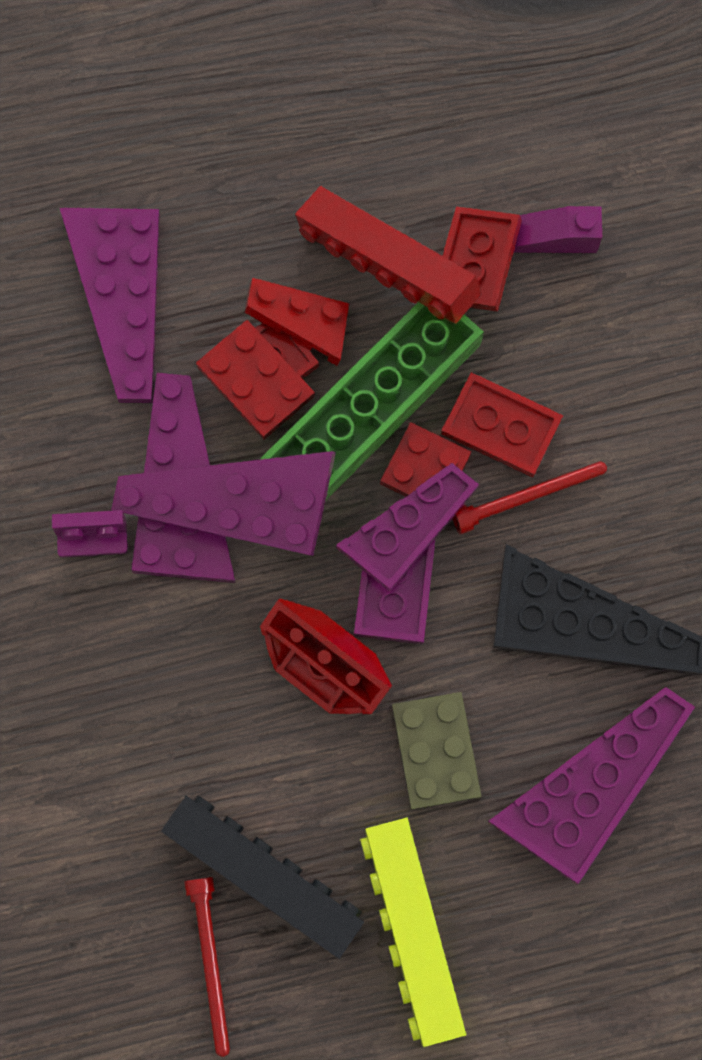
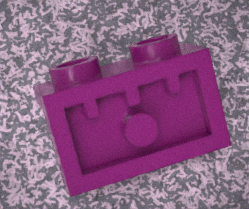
M122 510L52 514V529L57 535L59 557L115 555L128 552L127 520Z

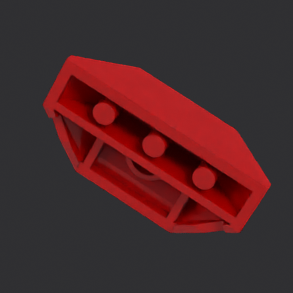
M280 598L260 625L262 635L265 636L267 650L274 670L329 714H372L392 687L376 653L321 610Z

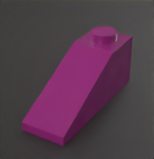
M566 206L520 215L522 223L514 253H597L602 240L601 206Z

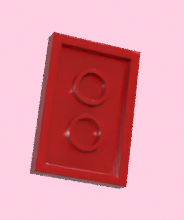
M464 207L455 208L443 257L477 276L481 295L470 308L498 312L522 223L520 215Z
M248 320L243 322L196 362V367L263 440L315 397V392Z
M471 372L442 428L441 435L533 478L563 415Z

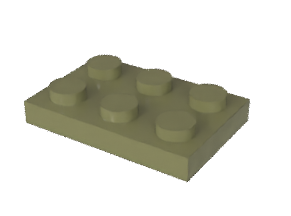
M462 692L392 704L410 809L417 810L481 798Z

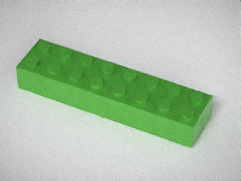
M418 302L259 460L335 451L336 455L328 486L327 500L481 345L484 331L465 314L455 324L446 318L439 319L435 317L428 307Z

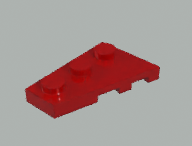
M252 278L249 284L244 313L279 333L286 332L301 341V346L310 351L312 348L328 356L327 361L338 366L342 355L349 303Z

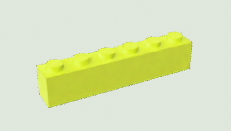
M408 817L366 828V837L361 838L360 842L365 860L371 858L373 860L376 873L369 874L375 896L382 894L385 908L379 910L384 932L391 930L395 944L388 947L394 968L401 966L404 981L398 982L403 1004L410 1003L414 1017L409 1018L408 1023L413 1041L420 1039L421 1045L426 1047L466 1036Z

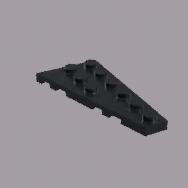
M505 545L493 648L702 676V636L670 621L666 622L653 616L641 607L632 606L605 590L569 573L565 574L535 557L533 559L518 552L516 548Z

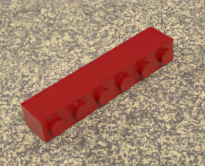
M319 186L295 213L300 226L299 232L306 240L311 243L317 241L334 257L339 258L342 256L349 260L351 265L362 273L369 272L383 286L387 288L394 287L401 291L403 296L414 304L419 302L428 307L429 311L439 319L446 318L457 324L481 295L475 274L322 186Z

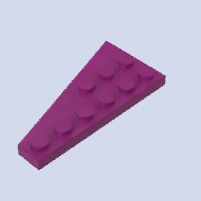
M59 208L118 402L153 403L160 227L159 209Z
M157 373L144 473L209 466L210 463L191 376ZM138 516L132 573L236 583L226 536Z
M329 451L118 476L111 510H122L123 513L313 556L336 452Z
M667 687L663 688L491 818L488 823L573 883L579 884L695 706Z

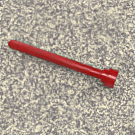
M599 461L475 508L472 505L466 507L464 504L452 518L453 523L460 535L472 531L474 526L479 524V520L603 475L607 471V465Z
M213 877L184 881L186 896H190L191 903L195 902L215 1051L218 1056L225 1057L230 1052L209 904V900L212 899V892H215Z

